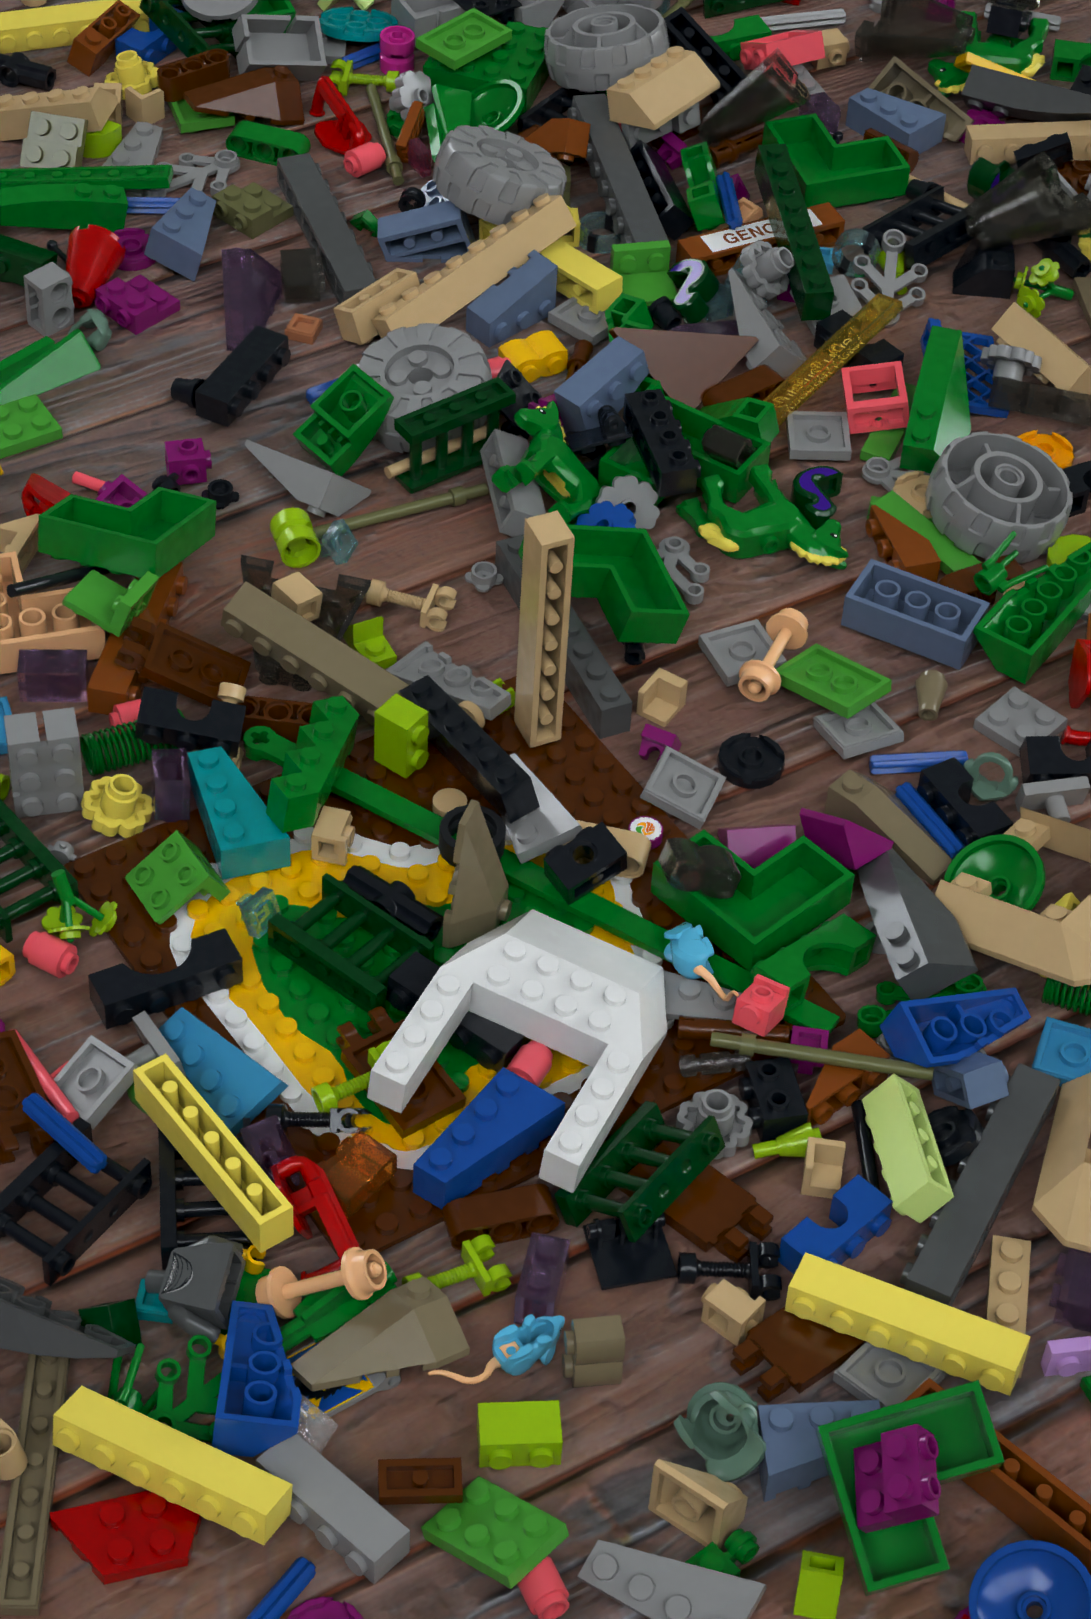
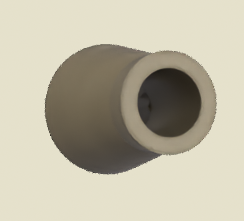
M923 671L915 681L919 707L918 716L923 720L932 721L937 719L940 706L948 688L944 674L939 671Z

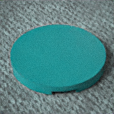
M337 7L325 10L321 13V18H319L323 34L336 39L355 42L380 41V33L384 28L398 25V20L393 15L377 9H371L370 13L365 10H353V7Z

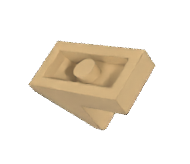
M33 514L0 524V552L16 551L22 575L38 550V521L40 514Z

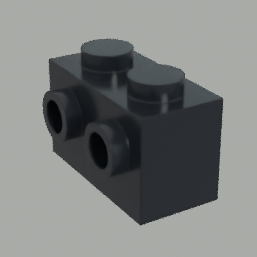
M779 1057L745 1062L744 1077L739 1078L738 1081L741 1099L748 1102V1117L753 1120L752 1130L757 1129L760 1142L776 1140V1137L807 1123L808 1112L789 1058Z

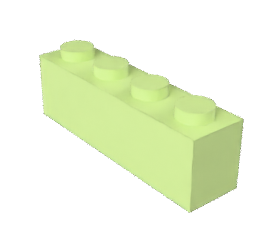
M893 1073L862 1099L866 1113L865 1121L873 1135V1147L879 1155L883 1169L881 1173L888 1184L893 1208L900 1215H907L921 1224L954 1198L920 1091Z

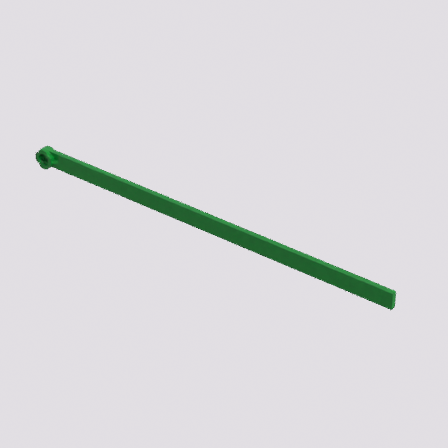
M266 726L251 727L243 735L246 757L256 762L270 760L283 767L285 752L296 750V743L276 734L274 730ZM345 768L342 769L337 781L335 780L332 785L331 792L439 845V829L443 817ZM457 833L454 834V835H452V837H453L455 840H456V837H457ZM504 848V854L500 862L507 881L666 960L663 953L666 946L670 943V939L664 938V933L668 930L593 892H589L571 905H568L545 876L543 867L531 861L521 864L515 853ZM716 954L708 958L714 971L712 975L720 987L743 993L749 987L751 982L750 971ZM804 999L802 1004L784 1014L782 1020L796 1026L829 1030L830 1035L839 1023L840 1016Z

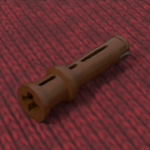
M764 128L735 140L724 139L715 147L709 146L716 169L718 170L722 164L736 162L740 155L758 148V145H762Z

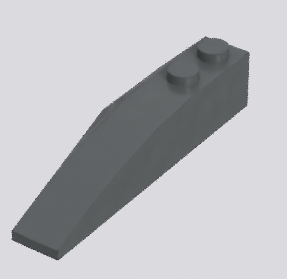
M973 64L961 94L968 108L982 111V109L992 111L994 115L1001 118L1011 116L1040 122L1091 120V95Z
M893 848L857 869L869 911L896 981L911 1000L927 998L978 971L957 919Z
M0 1276L1 1349L40 1356L76 1359L117 1358L134 1352L136 1344L99 1325L87 1324L84 1327L80 1325L82 1321L81 1316L70 1310H51L52 1301L43 1296H36L35 1298L24 1296L25 1287Z

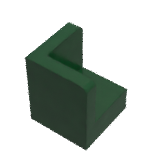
M135 1298L78 1309L82 1326L85 1327L87 1324L99 1325L136 1344V1347L139 1343H142Z

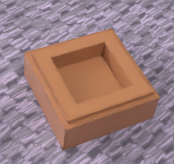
M295 313L285 329V335L288 336L289 340L313 345L323 328V319Z

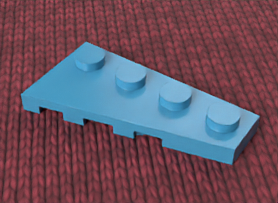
M183 1007L175 1012L159 1028L161 1034L181 1060L187 1078L234 1136L243 1130V1118H250L252 1121L289 1086Z

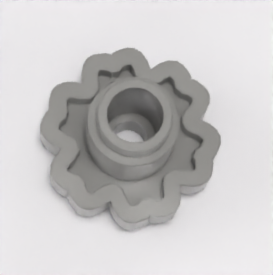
M408 70L395 78L396 89L392 91L389 107L390 110L400 113L401 119L404 122L412 102H423L424 107L432 103L435 104L431 89V79L422 71L413 72Z
M758 240L742 249V254L740 255V261L744 266L742 274L749 287L756 288L758 295L768 300L787 291L789 284L787 274L794 266V258L786 247L772 248L769 242Z
M992 344L990 347H983L980 358L982 364L988 365L989 369L994 370L992 376L994 381L993 387L996 390L1008 393L1017 392L1018 386L1022 384L1024 375L1032 376L1033 373H1040L1042 357L1034 355L1033 351L1003 344Z
M633 475L614 477L612 487H601L599 495L595 500V504L610 501L613 506L630 502L631 507L629 510L633 512L636 518V528L652 529L660 515L659 509L654 505L658 500V494L653 490L649 482H638L637 478Z
M711 1089L705 1092L694 1093L692 1102L686 1101L681 1103L676 1117V1128L694 1131L709 1115L715 1116L726 1147L714 1159L734 1156L736 1147L748 1145L749 1137L752 1133L753 1120L747 1116L748 1106L740 1101L736 1095L729 1094L721 1089Z

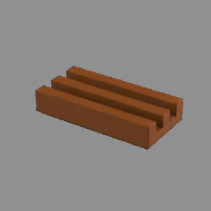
M412 102L396 142L397 156L404 163H409L426 120L423 102Z

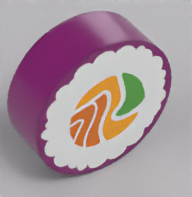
M641 816L630 822L628 830L639 832L648 837L651 841V849L661 844L663 826L657 819Z

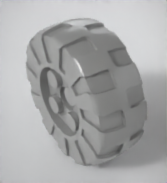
M629 3L600 4L571 11L553 20L550 23V27L545 30L544 35L545 60L551 79L556 81L562 88L577 89L579 92L585 93L606 91L609 87L616 84L619 79L627 77L636 68L643 67L651 62L652 58L662 55L669 48L667 26L661 14L655 9Z
M461 125L457 126L454 131H449L437 154L432 176L433 182L437 185V190L444 198H447L464 212L496 225L510 222L512 220L511 216L515 212L525 208L529 209L534 205L533 200L542 194L548 193L549 195H562L563 197L567 182L564 167L557 159L552 158L547 150L535 143L526 141L517 134L508 131L505 133L495 130L494 127L478 125V127Z
M422 323L409 328L401 327L388 332L387 336L377 342H372L362 353L363 357L359 364L356 363V366L394 397L390 409L373 440H378L385 445V448L399 453L409 452L410 444L394 429V419L492 379L489 362L479 343L472 341L470 335L459 329L441 327L439 324ZM487 415L474 420V430L485 424ZM461 426L448 431V441L461 437ZM436 436L422 442V451L435 446Z
M980 431L972 432L963 438L958 437L947 445L931 471L925 493V503L927 510H930L933 524L942 535L945 534L954 542V546L970 555L975 554L983 557L985 561L992 556L1008 535L1015 531L1017 533L1016 537L1001 556L1009 555L1014 550H1018L1019 555L1015 559L1019 564L1038 559L1040 555L1047 553L1048 547H1052L1056 543L1067 524L1073 504V492L1069 489L1070 481L1062 468L1058 467L1051 460L1052 458L1037 446H1032L1022 441L1021 438L1012 435Z

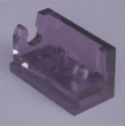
M273 1115L240 1129L247 1152L275 1184L270 1166L288 1157L295 1156L296 1152L278 1117ZM299 1172L290 1177L295 1186H298L300 1182Z

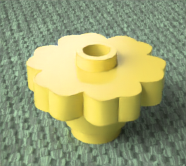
M123 51L116 56L114 72L106 75L105 83H122L123 100H125V88L129 86L144 95L151 92L152 88L158 87L157 70L159 68L154 67L153 62L142 61L136 51Z
M116 774L113 777L104 776L101 779L93 780L90 790L84 792L81 801L82 816L92 820L91 827L93 830L101 832L107 837H113L118 833L120 836L128 838L143 832L145 823L150 821L153 812L152 798L142 794V785L127 774Z

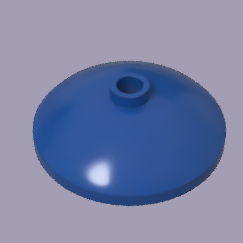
M1023 1540L1008 1544L992 1553L977 1570L969 1592L970 1618L1091 1619V1575L1076 1556L1056 1544L1040 1540ZM1036 1605L1042 1608L1043 1613L1039 1618H1031L1027 1615V1610L1031 1606Z

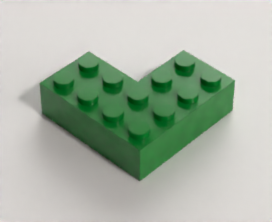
M508 21L506 27L512 29V39L456 70L429 56L423 65V73L430 77L431 86L439 84L470 92L494 80L508 79L515 81L520 85L525 95L521 116L530 110L549 76L544 51L545 30L548 28H538L521 22Z
M816 113L765 121L762 145L772 143L786 144L806 207L829 202L833 207L839 208L845 205L867 203L869 201L891 199L906 195L910 166L889 136L837 144Z
M665 396V399L671 402L675 420H679L681 423L684 439H688L690 442L694 460L698 459L700 463L701 477L697 478L696 486L700 488V482L703 478L718 474L724 482L722 498L736 504L753 487L748 480L751 468L756 465L769 464L771 443ZM632 437L627 438L624 444L613 446L600 459L598 474L600 489L603 486L612 487V481L616 476L633 475L637 478L638 482H649L657 493ZM658 495V500L654 505L657 506L665 497H659Z
M158 487L131 507L126 508L70 494L39 515L38 552L49 554L57 560L68 559L80 562V565L85 567L96 566L108 569L113 574L136 576L139 580L147 571L161 577L215 536L216 500Z
M567 524L575 537L571 597L597 598L618 642L676 644L690 613L647 530L641 528ZM523 539V541H522V543H521V546H520V548H519V551H518V554H519V556H520L522 562H523V543H524V539Z
M703 829L653 863L650 892L684 920L691 923L694 928L700 924L705 937H708L721 950L751 972V969L759 960H765L775 954L781 947H787L794 943L803 934L809 933L850 904L855 874L804 835L754 869Z
M979 1380L818 1426L816 1435L865 1596L947 1573L950 1567L934 1516L865 1533L857 1528L853 1448L881 1441V1433L919 1424L933 1433L937 1441L939 1453L936 1458V1469L940 1485L1000 1468L1005 1460Z

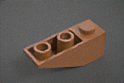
M120 0L116 1L74 38L67 62L90 77L106 62L116 49L115 39L131 29L140 18V14Z
M571 118L550 119L526 137L525 140L541 146L550 153L552 158H557L558 161L573 163L574 158H586L591 124Z
M872 505L865 528L868 537L872 538L877 546L879 557L883 558L887 565L937 583L941 560L930 541L878 506Z
M860 1028L834 1044L831 1049L890 1059V1054ZM824 1064L805 1105L808 1112L807 1122L810 1121L812 1128L817 1124H825L832 1117L833 1113L844 1106H851L854 1101L859 1099L860 1095L871 1088L875 1089L887 1079L888 1074Z

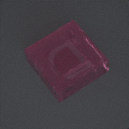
M417 137L409 140L408 163L423 178L431 175V151Z

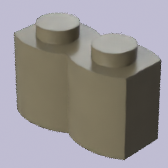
M621 1315L572 1319L571 1329L564 1331L565 1354H562L564 1378H571L572 1388L621 1384L625 1356V1335Z

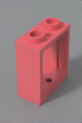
M791 30L740 43V60L744 70L773 71L826 58L822 31Z
M901 361L841 368L843 394L850 434L907 427L909 405ZM897 389L898 396L855 402L853 400V394ZM877 417H881V418H882V419L879 420V421L875 420Z

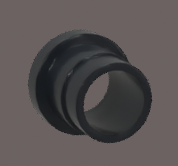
M913 179L906 188V197L913 200L939 185L934 182L927 183Z
M666 296L658 298L648 308L653 323H656L663 330L675 331L682 322V317L672 307L671 300Z
M176 378L171 386V397L174 400L188 404L190 408L196 409L195 391L205 380L200 378H194L193 380Z

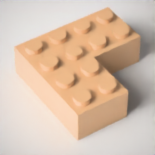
M16 551L1 553L0 674L99 659L106 645L105 631L97 624L83 616L77 615L73 610L62 604L64 597L73 588L25 594L11 598L7 594V586L22 582L23 578Z

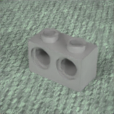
M50 262L23 276L27 322L31 327L44 337H49L74 324L73 281L71 275L66 270Z

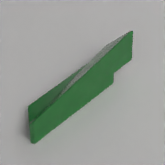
M439 84L431 86L435 104L432 103L424 107L434 163L448 132L454 131L457 126H470L472 93L470 91Z
M76 329L56 344L54 340L45 336L0 361V405L33 394L40 395L100 370L101 365L83 332Z

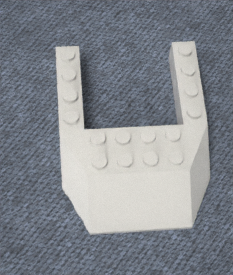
M532 909L468 942L438 969L371 1069L367 1098L401 1114L468 1011L520 1033L531 1040L594 1068L544 1149L538 1176L540 1179L574 1193L666 1037L663 967Z

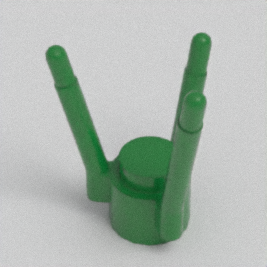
M1012 531L992 556L982 564L983 569L974 575L973 580L979 591L985 595H991L996 590L1004 593L1010 587L1047 571L1049 567L1048 565H1043L1010 580H1006L1008 573L1005 567L1019 555V551L1014 550L1000 563L996 561L1016 537L1017 533Z
M139 1343L132 1357L124 1385L119 1391L118 1384L122 1356L113 1358L107 1397L147 1415L156 1405L158 1387L144 1405L141 1401L142 1395L132 1388L145 1348L143 1343ZM171 1370L166 1377H173L175 1375L174 1371Z

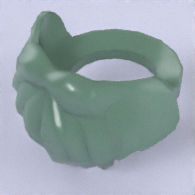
M87 309V312L80 317V320L71 327L68 335L81 326L86 328L97 327L98 329L86 339L89 345L96 351H103L112 335L108 320L99 309Z
M987 752L979 755L975 760L970 758L964 763V768L974 778L971 793L979 801L996 802L1009 796L1019 784L1018 777H1013L1011 763L1001 754ZM985 762H993L1000 765L1005 773L1004 779L1001 782L989 781L979 773L980 766Z

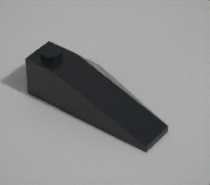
M991 224V229L971 240L953 271L952 294L1010 299L1015 274V253L1009 226Z

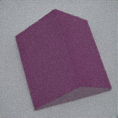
M805 808L800 810L799 815L805 837L846 868L856 870L887 850L892 849L894 844L893 841L849 820Z
M776 824L718 828L719 842L755 869L796 841V825Z

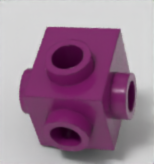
M202 438L164 442L167 476L176 472L179 475V478L176 480L178 485L207 482L206 469H212L210 450H204Z

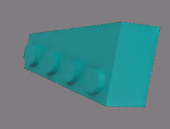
M222 746L188 752L189 783L221 879L224 880L291 866L289 835L286 832L282 833L266 814L267 806Z

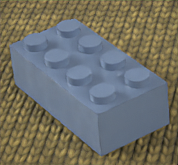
M870 559L845 596L841 625L960 670L978 643V639L973 633L974 627L989 612L990 603Z

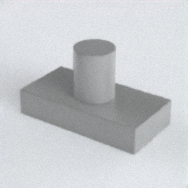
M1087 776L1024 783L1021 785L1014 801L1018 812H1020V807L1029 810L1046 809L1048 816L1070 822L1071 818L1067 806L1083 804L1091 787Z
M144 1010L132 1017L138 1036L144 1046L125 1057L140 1067L166 1053L186 1077L181 1060Z

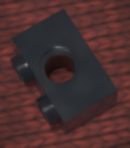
M603 822L593 828L589 826L582 829L574 840L564 846H555L544 858L545 876L568 905H571L627 869V852ZM580 858H588L591 860V862L587 864H579L576 862V860Z

